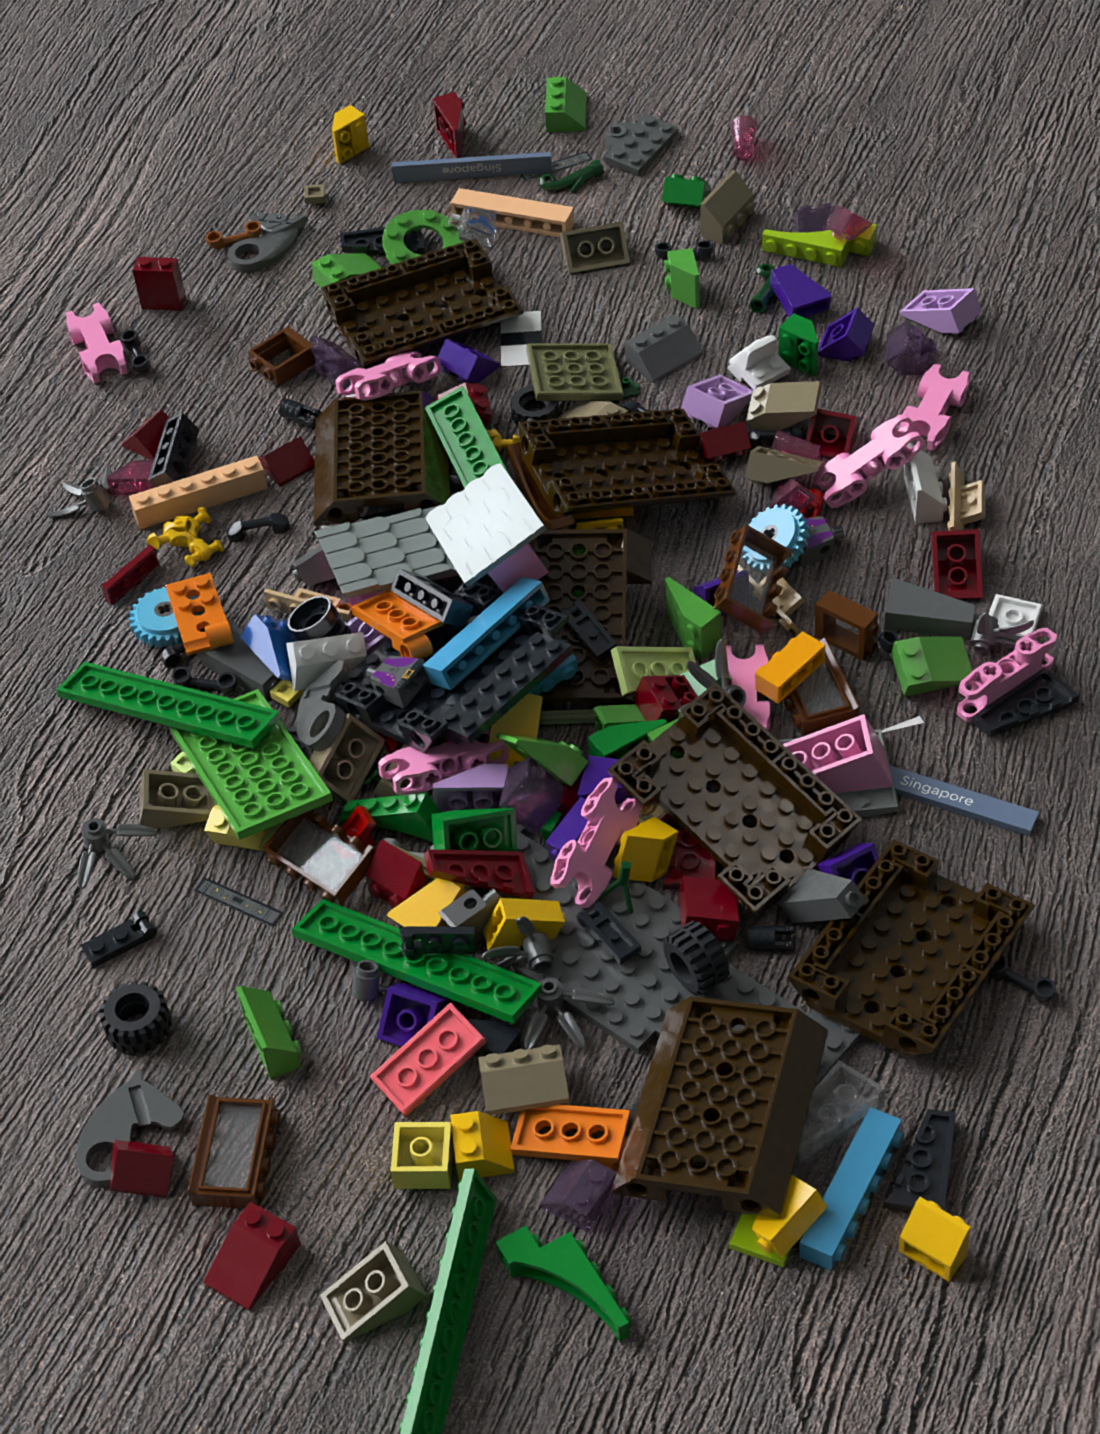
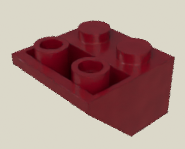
M685 675L642 676L633 696L634 702L646 721L665 719L667 724L678 719L680 707L691 703L697 698Z

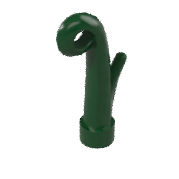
M596 159L588 163L586 167L556 181L553 175L544 174L539 178L538 183L543 189L548 191L573 186L571 192L574 193L590 178H596L604 174V169L601 162Z
M761 264L756 269L761 277L768 278L760 291L752 297L749 303L750 309L755 313L764 312L768 301L775 295L770 285L772 270L776 268L770 264Z

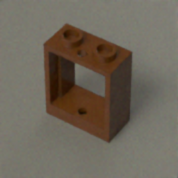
M288 326L248 351L250 367L276 386L283 384L317 362L315 345ZM287 349L295 354L276 367L267 362Z
M828 590L816 603L815 637L820 640L826 637L830 645L862 661L869 654H873L878 647L877 632L879 630L878 613ZM836 619L859 629V635L837 625Z

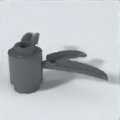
M109 467L105 468L102 482L97 481L96 478H89L80 486L63 482V488L66 491L79 497L83 496L85 500L61 510L48 512L46 515L48 517L66 516L79 511L80 507L86 504L89 505L92 511L102 512L106 510L111 502V498L107 493L112 484L111 469Z
M984 612L975 621L970 644L976 651L982 653L993 650L996 642L1004 644L1005 648L1015 650L1016 643L997 638V634L1003 632L1005 635H1013L1024 632L1033 626L1034 620L999 628L998 619Z
M721 639L717 643L715 653L716 677L722 679V688L743 707L746 702V692L737 685L727 686L726 678L729 677L725 641ZM691 660L687 661L686 667L688 671L706 689L716 682V679ZM688 704L683 705L682 707L679 708V710H678L679 714H680V711H681L684 707H686Z
M92 818L85 821L81 831L84 846L88 852L84 851L80 859L78 870L79 888L83 890L87 886L96 853H101L104 850L106 851L105 857L125 877L130 880L135 879V872L123 854L116 847L111 849L108 847V834L149 837L156 836L157 831L154 828L137 824H118L117 829H107L106 823L101 819Z
M525 916L516 919V924L521 934L527 935L522 942L524 951H520L518 946H504L488 950L482 955V959L507 957L495 965L505 970L527 958L529 967L535 973L549 971L553 967L554 961L548 936L544 933L535 932V926Z
M350 959L353 970L352 995L360 1001L367 1002L375 999L379 991L387 992L388 986H379L381 971L375 962L370 960L356 962ZM410 985V986H413V987H416V988H420V989L426 990V989L421 988V987L416 986V985Z
M554 978L541 980L539 982L542 983L541 992L537 997V1006L540 1012H534L529 1022L524 1041L525 1050L533 1049L547 1017L557 1014V1021L577 1047L584 1049L586 1042L577 1022L570 1012L566 1011L563 1013L562 1011L564 997H572L574 1001L602 1005H614L613 998L604 993L585 988H574L573 992L563 991L562 984Z

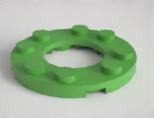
M413 210L397 215L387 224L383 232L382 247L390 263L396 264L421 256L411 252L404 244V237L411 230L419 231L422 228H426L427 231L429 229L435 231L443 239L444 245L442 249L465 242L463 233L452 219L433 210Z

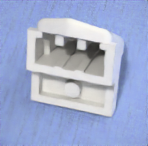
M773 335L754 341L729 360L731 365L728 366V369L740 383L746 381L753 390L772 383L790 372V367L775 352L778 339Z

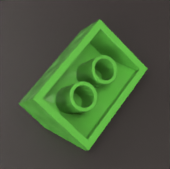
M555 76L547 78L545 103L546 132L585 131L587 93L567 77Z
M245 986L236 987L245 1022L269 1078L272 1079L300 1068L298 1057L302 1055L298 1041H292L290 1038L293 1035V1031L289 1021L282 1020L281 1016L284 1015V1011L279 999L274 1001L270 991Z

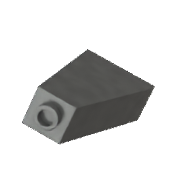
M361 518V519H359L358 521H356L355 523L360 522V521H364V520ZM321 545L292 562L295 568L292 573L299 583L303 581L307 586L335 578Z
M892 578L885 611L884 629L971 639L972 629H974L975 621L979 619V616L974 615L975 605Z
M229 620L228 623L234 643L199 652L201 663L219 675L224 672L233 673L236 677L237 685L249 692L259 689L267 700L270 697V690L280 682V679L274 675L240 638L243 632L234 622Z
M808 869L778 902V905L792 923L852 918L866 902V899L852 880Z

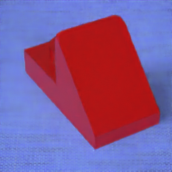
M357 806L342 826V829L349 837H357L365 847H368V845L376 846L375 841L370 835L376 823L366 807ZM333 840L331 841L341 860H347L356 856Z

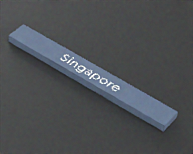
M551 152L392 162L394 183L547 173L552 172Z
M889 765L894 788L898 795L1028 836L1031 835L1039 817L1038 811Z

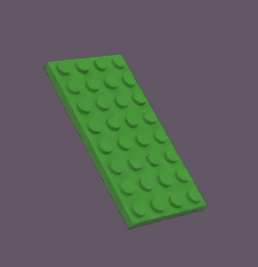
M259 689L234 698V700L272 709ZM280 720L255 748L169 726L172 736L239 840L333 801L330 790Z

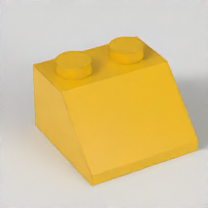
M480 1111L450 1115L459 1181L462 1180L464 1169L475 1168L481 1177L515 1173L507 1121Z

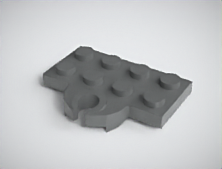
M644 114L636 124L629 122L613 124L610 126V130L605 132V147L610 151L604 156V163L639 176L679 134V127L648 114Z

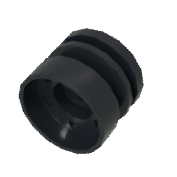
M315 596L307 599L288 618L287 625L298 641L351 634L349 625L339 615L331 600L325 596Z

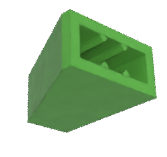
M636 704L594 707L595 732L612 725L646 721Z

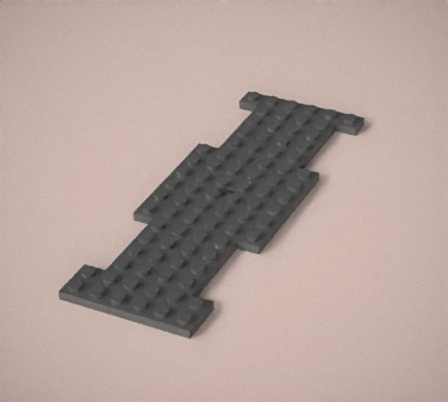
M519 805L514 807L517 851L523 852L535 894L532 899L501 892L497 893L501 898L559 901L561 911L565 914L564 927L560 929L555 939L549 940L554 955L553 967L547 972L535 973L529 967L527 958L514 966L515 973L536 982L546 978H554L562 984L563 991L573 992L574 988H585L612 997L615 1002L614 1005L574 1001L572 997H564V1005L637 1054L655 1036L659 1038L667 1010L690 996L799 1009L730 964H728L730 971L728 979L701 996L690 993L672 973L663 951V939L681 928L679 905L641 881L629 880L631 883L629 891L633 914L628 912L623 886H617L599 901L641 945V952L636 955L633 961L627 960L620 965L592 934L578 923L576 914L582 910L586 912L591 907L579 908L575 904V897L578 892L576 878L573 877L565 888L555 889L550 884L555 861L550 858L549 851L525 836L537 823L536 816ZM611 876V879L607 887H609L618 878ZM479 887L474 888L481 898L490 891ZM718 940L728 960L738 949V942ZM799 1009L828 1029V1036L814 1087L815 1091L863 1035L813 1009L808 1014ZM736 1025L732 1028V1030L740 1031L744 1029L745 1026Z

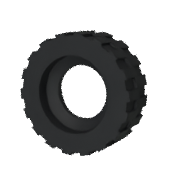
M531 385L520 388L511 397V416L516 425L519 422H526L528 418L538 421L557 419L559 416V402L536 401L534 387ZM530 404H543L546 406L539 411H527L524 409V407Z

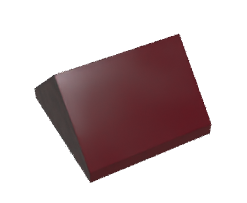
M161 409L122 443V447L154 461L165 422L170 418Z
M301 436L259 458L264 472L279 487L315 468V461Z
M114 1140L110 1191L166 1198L174 1159L170 1146Z

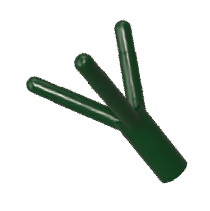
M629 861L621 863L619 878L599 895L596 902L603 899L620 885L624 889L628 912L633 914L629 887H631L629 881L631 863Z

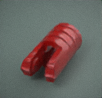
M814 488L808 489L805 492L799 509L805 518L819 517L824 503V493Z

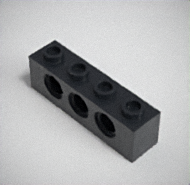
M183 412L165 422L148 479L155 487L186 478L189 471L188 468L193 457L199 428Z
M400 568L390 591L443 623L462 628L466 627L474 605L421 574Z

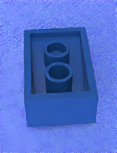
M254 614L240 638L277 678L292 682L286 643L297 642L298 640L290 631L287 625L288 621L284 619L279 621L269 615L264 617Z

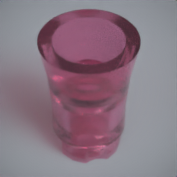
M738 116L730 124L733 155L738 160L745 161L753 155L758 124L750 116Z
M778 430L772 446L773 450L814 460H819L821 453L820 445L792 436L781 430Z

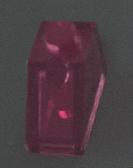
M837 205L826 228L832 231L831 236L842 241L843 237L851 241L869 229L873 223Z
M133 460L108 475L107 483L110 494L134 495L156 488L148 481L154 460Z
M789 478L776 489L770 508H774L775 505L781 508L785 504L787 507L791 505L800 511L815 500L816 495Z

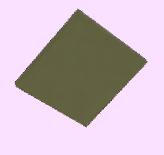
M528 343L526 345L536 401L623 400L624 393L611 343Z

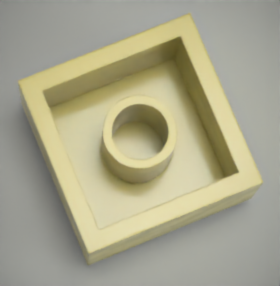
M395 1122L391 1161L394 1189H451L454 1144L451 1122Z

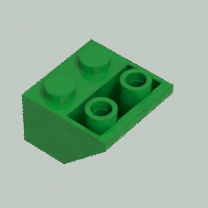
M671 174V177H665L662 202L669 205L701 208V203L711 193L712 187L701 177L691 176V180L683 178L682 175Z
M793 313L779 327V356L787 365L816 376L818 339L811 320Z

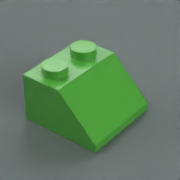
M693 249L667 251L668 260H664L665 273H668V277H665L666 290L670 289L673 299L691 307L700 308L699 273Z

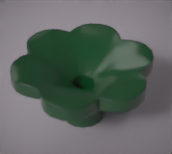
M624 377L621 381L624 393L623 399L636 397L639 394L640 384L633 382L629 377Z
M378 762L369 770L362 783L366 786L373 780L377 784L380 782L382 777L379 775Z

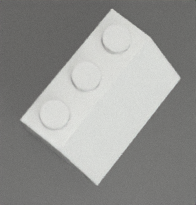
M909 443L906 447H909V448H910V447H913V446H915V445H913L912 443ZM922 450L904 465V480L915 524L943 521V512L947 511V500L942 498L943 485L942 482H938V466H934L932 457Z
M363 632L286 643L293 691L306 689L316 678L339 660L345 661L350 670H352L367 657Z

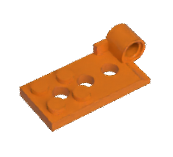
M211 573L165 585L187 656L234 643L232 632L224 614ZM192 596H199L197 599L194 600L189 599ZM197 612H204L202 615L199 616L194 615Z
M386 590L351 606L352 615L392 640L393 648L400 652L401 657L425 659L433 654L432 644L425 633L444 625V623L394 592Z
M560 1104L521 1110L510 1150L512 1155L593 1162L595 1168L609 1169L612 1173L617 1174L628 1139L625 1135L631 1112L630 1110ZM543 1127H551L548 1133L538 1134V1131ZM570 1129L578 1130L574 1136H564ZM596 1131L605 1132L599 1139L591 1138L592 1134Z

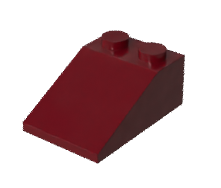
M455 92L433 98L436 131L454 158H462L465 138L464 126H466V119L462 110L465 109L462 98H458Z
M979 529L932 531L931 548L934 591L958 600L983 599Z
M249 1202L232 1224L203 1284L250 1312L301 1245L296 1227L256 1204Z

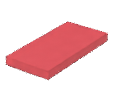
M450 1002L369 1077L406 1117L487 1041Z

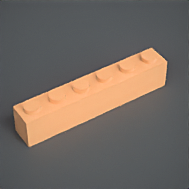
M461 188L458 189L451 201V212L460 215L461 221L468 222V220L470 221L473 218V213L470 215V212H467V210L473 208L475 212H479L480 216H486L485 211H488L489 215L490 212L495 214L496 216L493 215V217H496L494 218L495 221L490 222L491 217L488 220L492 226L495 225L496 227L560 237L562 232L570 231L574 225V209L570 206Z
M256 455L129 496L138 527L139 529H144L172 520L177 516L197 512L200 507L209 508L268 488L264 469Z

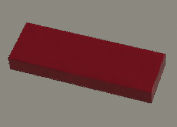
M148 545L101 586L107 603L110 605L114 604L159 565L154 547Z

